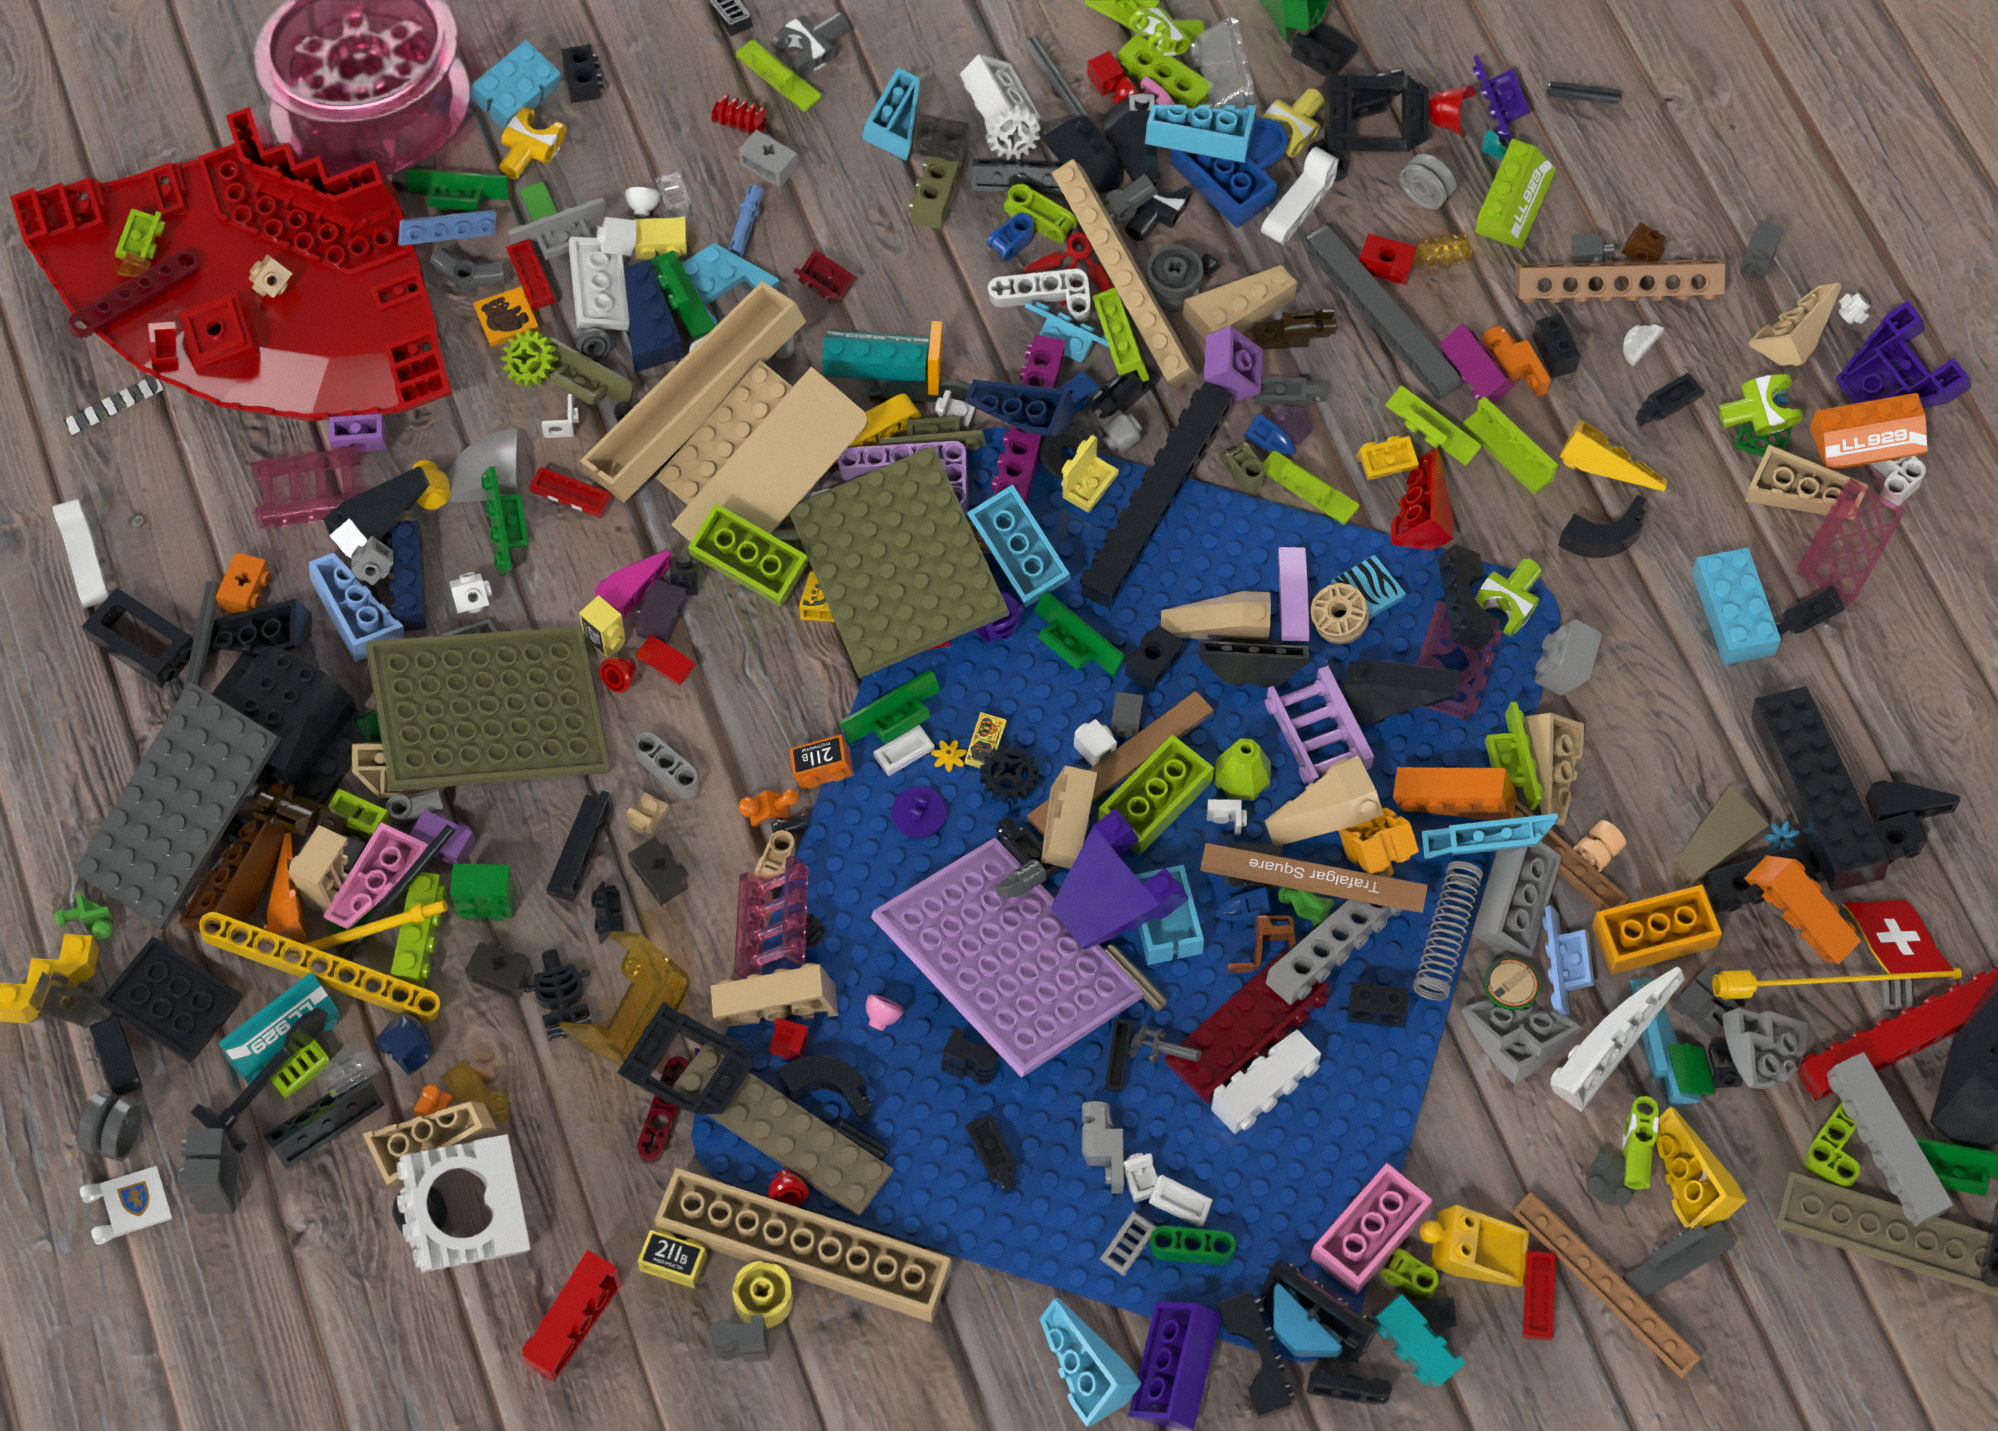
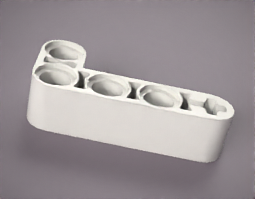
M1315 146L1305 160L1302 175L1267 216L1261 227V233L1284 245L1331 188L1336 178L1338 159Z
M1080 269L997 277L992 279L988 285L990 302L996 307L1026 305V303L1035 304L1036 301L1047 303L1067 300L1068 315L1073 318V322L1084 323L1091 316L1088 277ZM1075 280L1083 282V285L1078 288H1074L1070 284ZM1049 283H1055L1058 286L1052 291L1045 289V286ZM1022 286H1030L1032 288L1029 293L1019 291ZM1014 287L1015 294L1011 295V288ZM999 289H1003V295L997 294ZM1080 304L1086 308L1082 312H1076L1073 310V307Z
M1915 456L1871 463L1874 468L1886 477L1879 494V499L1883 505L1889 508L1898 507L1919 488L1926 473L1925 465Z
M76 499L52 506L56 522L63 536L83 608L103 603L109 597L91 528L80 500Z

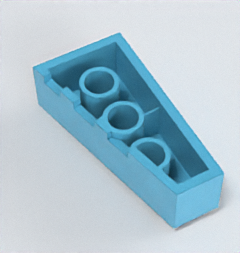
M1152 105L1147 122L1145 144L1245 163L1254 127L1257 105H1247V109H1235V105H1224V109H1209V105H1199L1196 108H1187L1185 105Z

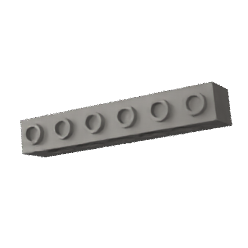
M1385 871L1377 874L1378 876L1392 878ZM1349 899L1269 969L1266 984L1290 1005L1298 998L1303 1000L1317 981L1322 983L1330 975L1331 969L1335 965L1341 966L1344 964L1353 949L1359 950L1368 941L1370 934L1374 931L1376 933L1380 932L1387 924V919L1392 915L1398 916L1403 909L1382 905L1375 907L1372 903ZM1334 937H1339V938H1342L1343 940H1342V941H1341V940H1337V939H1335ZM1316 954H1322L1325 957H1319ZM1300 970L1305 972L1306 974H1300L1297 971Z

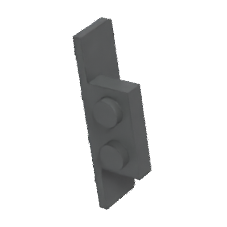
M1721 1221L1706 1229H1703L1701 1225L1693 1230L1691 1227H1687L1676 1235L1677 1239L1667 1243L1666 1240L1660 1242L1651 1249L1652 1254L1648 1262L1625 1274L1622 1278L1645 1299L1734 1248L1735 1242Z

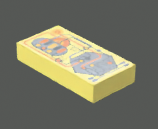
M980 713L964 764L977 768L984 765L985 755L991 757V750H998L1007 720Z

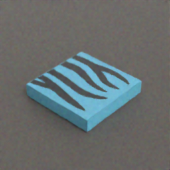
M1375 555L1332 579L1330 584H1349L1358 589L1366 600L1370 619L1406 597V593Z

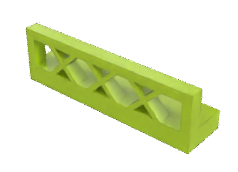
M1114 287L1092 296L1119 376L1137 370L1142 382L1149 380L1125 305L1116 288Z
M1485 396L1480 399L1477 411L1463 422L1462 428L1534 495H1537L1554 481L1558 464Z

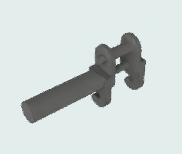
M1146 1024L1140 1029L1139 1035L1135 1034L1131 1042L1133 1050L1128 1051L1129 1057L1134 1058L1140 1047H1143V1045L1152 1046L1154 1056L1150 1055L1149 1057L1152 1063L1158 1061L1161 1053L1196 1062L1201 1058L1200 1050L1164 1042L1163 1039L1166 1036L1164 1029L1160 1028L1158 1032L1149 1030V1026ZM1147 1036L1155 1037L1154 1041H1146Z

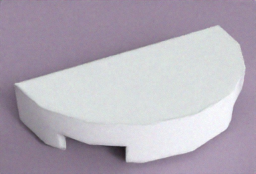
M1651 324V326L1637 325L1628 331L1623 341V354L1633 367L1661 336L1664 328L1656 324Z

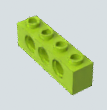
M1136 34L1118 52V63L1124 70V74L1132 76L1140 84L1147 76L1170 96L1175 105L1196 108L1199 105H1209L1213 101L1214 84L1170 55L1153 54L1147 48L1148 40L1139 34Z

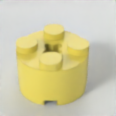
M756 1261L746 1265L738 1272L733 1285V1299L739 1317L745 1323H751V1316L763 1315L766 1327L770 1328L780 1324L789 1315L793 1308L792 1287L790 1278L782 1267L774 1263ZM762 1292L764 1295H767V1296H766V1297H762V1296H759V1297H758V1293Z

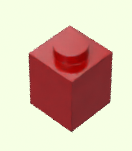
M1107 51L1088 60L1087 76L1101 96H1105L1109 93H1115L1118 82L1124 77V70L1111 52Z

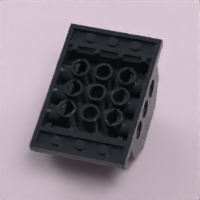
M263 648L258 655L252 652H243L211 693L281 738L258 779L271 786L274 784H291L294 786L293 798L302 796L324 805L352 767V744L366 743L353 720L364 714L356 709L353 697L326 672L281 648Z

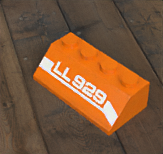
M1918 393L1817 410L1810 425L1823 467L1830 470L1927 454L1928 451L1926 415Z

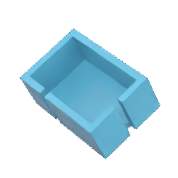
M525 40L471 85L470 98L485 113L490 111V118L505 130L513 117L524 107L534 109L540 104V98L545 100L559 88L561 73Z
M1184 865L1166 869L1182 886L1189 900L1169 916L1160 920H1151L1138 928L1147 965L1170 961L1173 958V954H1177V958L1180 959L1203 953L1204 938ZM1162 869L1136 874L1135 876L1142 884H1145Z

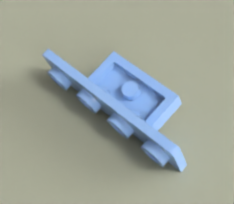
M1551 905L1545 906L1546 915L1542 917L1545 931L1548 932V941L1545 942L1546 953L1551 958V967L1548 968L1549 979L1554 985L1551 1001L1555 1010L1570 1018L1568 991L1595 986L1589 934L1586 930L1561 935L1559 913Z

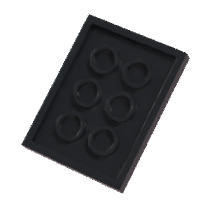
M152 936L99 1000V1003L190 1064L242 1000L243 996L225 982Z

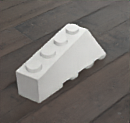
M1298 1029L1272 1047L1267 1059L1264 1056H1260L1254 1060L1245 1075L1239 1071L1232 1076V1081L1227 1087L1221 1084L1214 1090L1212 1111L1234 1134L1241 1129L1245 1131L1255 1123V1117L1262 1111L1265 1113L1269 1112L1277 1104L1278 1101L1276 1099L1284 1093L1289 1095L1296 1089L1301 1078L1312 1076L1320 1067L1321 1053Z

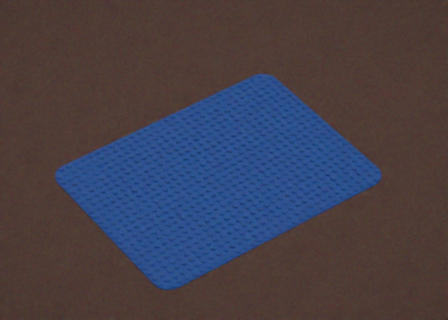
M992 427L984 429L987 446L975 450L965 448L968 460L969 511L987 501L988 497H993L994 491L991 490L994 475L999 476L1000 469L997 468L998 457L1000 453L1005 452L1006 446H1003L1005 431H1010V428ZM1068 447L1061 449V454L1064 458H1074L1072 449ZM1018 451V452H1015V453H1017V454H1023L1024 452ZM1097 452L1099 459L1118 469V476L1090 513L1063 498V486H1061L1063 480L1053 476L1045 469L1039 455L1027 508L1071 577V580L1056 588L1050 594L1122 652L1125 658L1117 675L1114 677L1094 660L1076 670L1038 638L1040 631L1050 624L1035 612L1039 602L1037 600L1028 607L1024 606L1020 623L1008 639L987 643L973 630L951 639L950 646L923 651L864 676L849 716L924 672L932 670L937 679L940 692L922 702L929 710L931 717L923 721L920 726L934 744V750H941L939 744L941 740L948 747L953 741L957 740L958 747L956 750L962 749L968 752L980 713L982 712L1007 720L997 750L998 753L1001 752L1002 745L1006 746L1007 751H1011L1013 745L1017 747L1016 752L1018 753L1024 749L1027 750L1026 758L1033 756L1035 758L1033 765L1039 766L1038 774H1036L1039 776L1038 784L1035 785V792L1033 794L1028 792L1027 800L1024 801L1021 797H1018L1017 804H1013L1011 799H1007V802L1002 804V797L998 796L997 799L992 800L993 792H984L985 784H980L979 782L980 775H982L979 773L980 768L967 764L959 767L953 764L952 771L948 773L945 764L940 767L934 766V763L939 758L929 752L888 776L873 755V751L885 744L873 732L852 744L846 741L850 748L853 776L846 777L840 781L822 784L807 823L808 829L803 833L749 975L773 974L778 969L793 970L801 968L804 964L813 963L820 964L835 983L838 1016L828 1017L827 1011L814 1013V1018L802 1019V1016L787 1015L785 1020L808 1026L809 1039L803 1057L816 1055L833 1057L849 1064L862 1075L867 1087V1092L864 1094L867 1095L873 1106V1109H871V1121L861 1126L843 1097L828 1090L813 1091L794 1101V1103L836 1131L840 1123L846 1120L889 1145L890 1151L886 1158L881 1161L893 1168V1173L860 1218L807 1182L805 1184L809 1191L808 1197L797 1207L1151 1319L1156 1302L1198 1303L1220 1314L1218 1309L1219 1302L1251 1291L1254 1299L1260 1298V1293L1269 1270L1279 1258L1286 1263L1294 1264L1303 1275L1310 1280L1321 1283L1327 1292L1334 1297L1342 1298L1351 1309L1360 1314L1370 1280L1357 1295L1353 1294L1311 1259L1312 1250L1315 1244L1386 1163L1400 1174L1402 1173L1496 851L1458 855L1449 853L1425 859L1422 831L1449 828L1450 825L1490 820L1400 810L1393 798L1397 767L1491 768L1485 738L1487 735L1509 733L1505 712L1510 703L1517 701L1518 708L1523 712L1524 717L1536 714L1543 686L1534 682L1537 674L1535 667L1542 657L1544 650L1542 643L1545 637L1560 628V609L1554 595L1541 581L1536 580L1528 592L1538 597L1540 601L1525 625L1513 636L1509 637L1503 633L1509 621L1507 614L1499 608L1486 609L1485 611L1492 617L1495 636L1479 651L1452 642L1438 561L1446 550L1438 548L1424 550L1395 546L1391 543V535L1350 523L1343 525L1332 518L1190 478L1109 609L1081 596L1082 585L1079 584L1083 572L1086 569L1090 570L1092 567L1094 554L1098 549H1103L1106 544L1104 541L1108 531L1111 528L1115 529L1121 510L1128 508L1133 490L1140 488L1146 469H1151V467ZM1013 473L1010 476H1018V474ZM967 514L966 518L968 522H971ZM1305 547L1309 641L1283 642L1294 643L1298 646L1307 645L1309 648V664L1280 686H1274L1279 697L1313 685L1317 679L1318 669L1329 666L1346 700L1344 683L1349 662L1375 660L1460 671L1461 677L1456 698L1429 707L1421 705L1409 709L1408 714L1402 716L1395 714L1386 717L1384 722L1378 724L1359 725L1374 755L1372 768L1366 771L1376 789L1382 809L1387 807L1396 813L1397 818L1401 816L1410 822L1419 852L1411 855L1407 861H1391L1394 869V874L1391 877L1428 885L1423 913L1403 909L1398 916L1392 915L1387 919V924L1380 932L1376 933L1374 931L1368 936L1369 939L1359 950L1355 948L1350 952V956L1341 966L1335 965L1331 969L1330 975L1321 983L1323 985L1327 982L1330 985V998L1328 1002L1319 1010L1314 1008L1309 1013L1310 1017L1301 1027L1295 1026L1289 1031L1292 1034L1298 1029L1321 1053L1320 1067L1312 1076L1301 1078L1296 1089L1289 1095L1284 1093L1276 1099L1278 1101L1277 1104L1269 1112L1265 1113L1262 1111L1255 1117V1123L1245 1131L1241 1129L1234 1134L1212 1111L1213 1101L1207 1105L1164 1063V1058L1168 1054L1161 1053L1156 1063L1150 1062V1055L1154 1056L1152 1046L1143 1045V1047L1139 1048L1134 1058L1128 1055L1123 1092L1105 1090L1114 1019L1132 1021L1129 1050H1133L1131 1042L1135 1034L1139 1035L1140 1029L1145 1024L1149 1026V1030L1158 1032L1160 1028L1164 1029L1166 1036L1163 1041L1179 1045L1284 950L1289 952L1288 940L1263 941L1261 964L1256 971L1226 973V966L1228 964L1254 963L1256 944L1254 942V922L1247 924L1244 920L1228 921L1215 917V912L1225 902L1237 895L1266 887L1269 891L1273 916H1290L1293 918L1296 945L1316 929L1311 919L1297 917L1292 902L1288 904L1280 902L1278 892L1283 886L1200 871L1206 843L1362 873L1367 872L1361 869L1359 864L1356 865L1347 859L1338 830L1273 847L1264 821L1288 801H1293L1306 791L1305 788L1309 784L1302 781L1299 774L1300 766L1274 714L1270 715L1266 708L1265 699H1267L1269 687L1251 684L1235 686L1231 683H1224L1199 658L1200 640L1210 641L1212 639L1180 638L1184 641L1183 655L1152 692L1125 675L1126 664L1124 662L1130 651L1133 649L1136 651L1140 647L1141 640L1146 632L1149 630L1152 632L1158 624L1161 626V610L1241 591L1270 593L1271 614L1268 640L1282 641L1279 610L1278 548ZM983 553L999 591L1008 592L1020 600L993 555ZM1375 555L1406 593L1405 599L1371 618L1366 631L1355 641L1341 645L1328 642L1320 636L1312 621L1311 606L1313 599L1320 590L1331 584L1332 579ZM1481 561L1484 574L1470 586L1474 599L1483 583L1493 571L1508 579L1514 570ZM1339 610L1334 616L1342 617L1346 614V611ZM1149 655V656H1147V657L1150 658V659H1157V658H1158V657L1155 656V655ZM1196 691L1212 707L1213 714L1179 740L1214 767L1212 783L1140 856L1129 848L1119 857L1134 875L1164 869L1165 867L1170 868L1184 865L1204 938L1203 953L1180 959L1177 958V954H1173V958L1170 961L1147 965L1138 928L1135 930L1131 928L1117 934V937L1102 942L1099 945L1105 950L1110 944H1115L1167 998V1005L1163 1009L1156 1011L1142 997V999L1022 1078L999 1053L996 1076L989 1085L980 1086L966 1075L961 1080L942 1072L943 1050L954 1027L965 1031L964 1039L981 1045L989 1044V1042L871 918L873 911L993 838H996L1004 846L1001 837L995 829L999 821L1006 816L1017 827L1021 826L1023 829L1027 827L1043 844L1044 837L1029 822L1027 815L1049 799L1051 786L1065 765L1084 770L1091 768L1089 762L1074 747V734L1082 724H1089L1095 719L1101 725H1106L1111 730L1116 692L1143 695L1139 732H1141ZM1317 694L1284 708L1291 720L1326 707L1327 702L1323 696ZM1328 717L1295 730L1301 742L1336 730L1338 724L1335 718L1331 719ZM1112 733L1113 738L1117 742L1116 749L1134 737H1120ZM1241 738L1254 740L1271 761L1270 787L1259 793V796L1254 801L1241 800V810L1247 811L1246 827H1241V833L1238 836L1234 835V821H1229L1225 824L1207 821L1206 810L1208 800H1230L1225 795V791L1215 785V763L1221 754ZM1338 740L1311 750L1307 754L1312 764L1315 765L1347 753L1350 748L1346 741ZM966 755L959 757L963 763L965 762ZM995 766L991 770L992 777L995 775L996 772ZM1024 773L1023 783L1027 780V773ZM1129 777L1097 799L1095 803L1091 804L1088 818L1089 828L1085 835L1084 843L1092 827L1098 823L1099 807ZM912 787H927L936 791L943 798L947 815L944 825L938 832L925 838H912L904 835L895 827L891 809L896 797L904 790ZM1453 861H1465L1481 869L1483 876L1481 882H1479L1480 886L1476 888L1478 893L1473 896L1475 902L1471 904L1473 910L1469 911L1471 918L1467 919L1469 925L1464 927L1467 931L1466 934L1462 935L1464 942L1459 943L1462 949L1457 951L1460 956L1455 959L1457 962V966L1453 967L1455 974L1450 975L1453 981L1448 983L1451 987L1448 998L1444 1000L1427 999L1415 992L1413 989L1414 981L1417 979V972L1420 971L1418 967L1422 963L1421 957L1424 955L1423 950L1426 948V940L1429 939L1428 933L1431 931L1430 926L1433 924L1432 919L1435 916V909L1438 908L1439 895L1443 892L1441 888L1445 884L1444 878L1447 876L1448 864ZM1062 867L1060 873L1041 883L1054 899L1065 881L1070 868ZM1452 869L1458 874L1478 877L1475 873L1465 869ZM1448 884L1453 889L1462 890L1469 894L1475 893L1473 889L1464 888L1457 884ZM1446 892L1451 897L1460 898L1467 902L1473 901L1470 896ZM1315 893L1317 897L1334 899L1335 904L1329 910L1331 915L1349 900ZM1444 900L1449 905L1458 906L1465 910L1471 908L1468 904ZM1447 907L1441 908L1447 913L1456 914L1463 918L1468 917V914ZM812 913L824 925L826 932L822 935L824 940L816 948L809 947L807 950H803L791 938L788 931L793 927L791 922L800 914L803 916ZM1447 915L1439 916L1445 921L1466 925V922L1463 920L1454 919ZM1287 921L1271 922L1275 926L1287 925ZM1445 923L1437 924L1443 929L1452 930L1457 933L1464 932L1461 928L1452 927ZM1443 931L1435 932L1441 937L1461 941L1459 936L1450 935ZM1334 937L1337 940H1343L1342 938ZM1441 939L1433 940L1438 945L1459 949L1457 944L1448 943ZM1429 941L1428 946L1434 944L1431 941ZM1439 947L1431 948L1436 953L1457 957V954L1454 952L1446 951ZM1316 954L1319 957H1325L1322 954ZM1437 955L1428 956L1434 961L1443 962L1448 965L1455 964L1454 961ZM1434 963L1426 964L1432 969L1452 973V970L1448 967H1442ZM1424 965L1421 967L1422 970L1427 969ZM1432 971L1424 972L1430 977L1450 981V978L1446 975H1440ZM1422 973L1419 974V977H1425ZM1352 983L1409 989L1407 1017L1404 1028L1347 1022L1349 993ZM1422 984L1419 985V986L1422 987L1423 989H1426V990L1431 991V992L1445 993V992H1442V991L1432 990V989L1427 988L1426 986H1424V985H1422ZM871 994L887 998L901 1005L904 1009L901 1018L894 1024L886 1026L884 1031L868 1024L870 1019L866 1012L867 996ZM760 1018L759 1024L729 1026L725 1036L742 1041L741 1043L754 1065L751 1074L791 1100L779 1080L778 1068L793 1060L772 1055L768 1050L775 1032L774 1021ZM1147 1036L1146 1041L1153 1042L1155 1037ZM1104 1102L1110 1105L1113 1128L1123 1129V1164L1127 1161L1128 1157L1134 1154L1143 1153V1155L1151 1153L1153 1158L1152 1164L1157 1178L1163 1175L1212 1199L1202 1227L1199 1228L1150 1204V1198L1134 1203L1125 1176L1123 1194H1111V1184H1106L1105 1181L1106 1166H1089L1082 1154V1128L1085 1125L1082 1122V1105L1084 1103ZM707 1114L694 1115L691 1138L696 1157L706 1171L727 1185L768 1198L769 1186L776 1178V1174L779 1171L788 1169ZM990 1114L993 1116L1012 1155L1017 1171L1016 1174L1012 1175L1016 1184V1191L1005 1195L999 1181L992 1183L991 1179L988 1178L965 1130L966 1124ZM1133 1211L1157 1228L1160 1226L1224 1231L1230 1233L1236 1242L1233 1260L1224 1266L1159 1260L1151 1254L1150 1242L1125 1276L1101 1261L1100 1258ZM1135 1223L1131 1227L1143 1237L1146 1234V1231ZM1129 1233L1124 1237L1136 1246L1140 1242ZM1167 1239L1156 1241V1244L1162 1248L1171 1245ZM1193 1241L1185 1244L1192 1251L1200 1248L1199 1244ZM1121 1242L1117 1246L1128 1255L1133 1253V1250ZM1218 1244L1214 1247L1219 1253L1229 1251V1248L1223 1244ZM1113 1252L1111 1254V1257L1122 1265L1126 1263L1127 1260L1117 1253ZM1264 1308L1265 1314L1261 1315L1264 1327L1270 1326L1274 1336V1315ZM1220 1318L1216 1339L1258 1352L1256 1347L1248 1340L1239 1336L1227 1335L1223 1320ZM1275 1336V1342L1271 1343L1274 1355L1280 1354L1282 1360L1310 1363L1328 1358L1294 1356Z

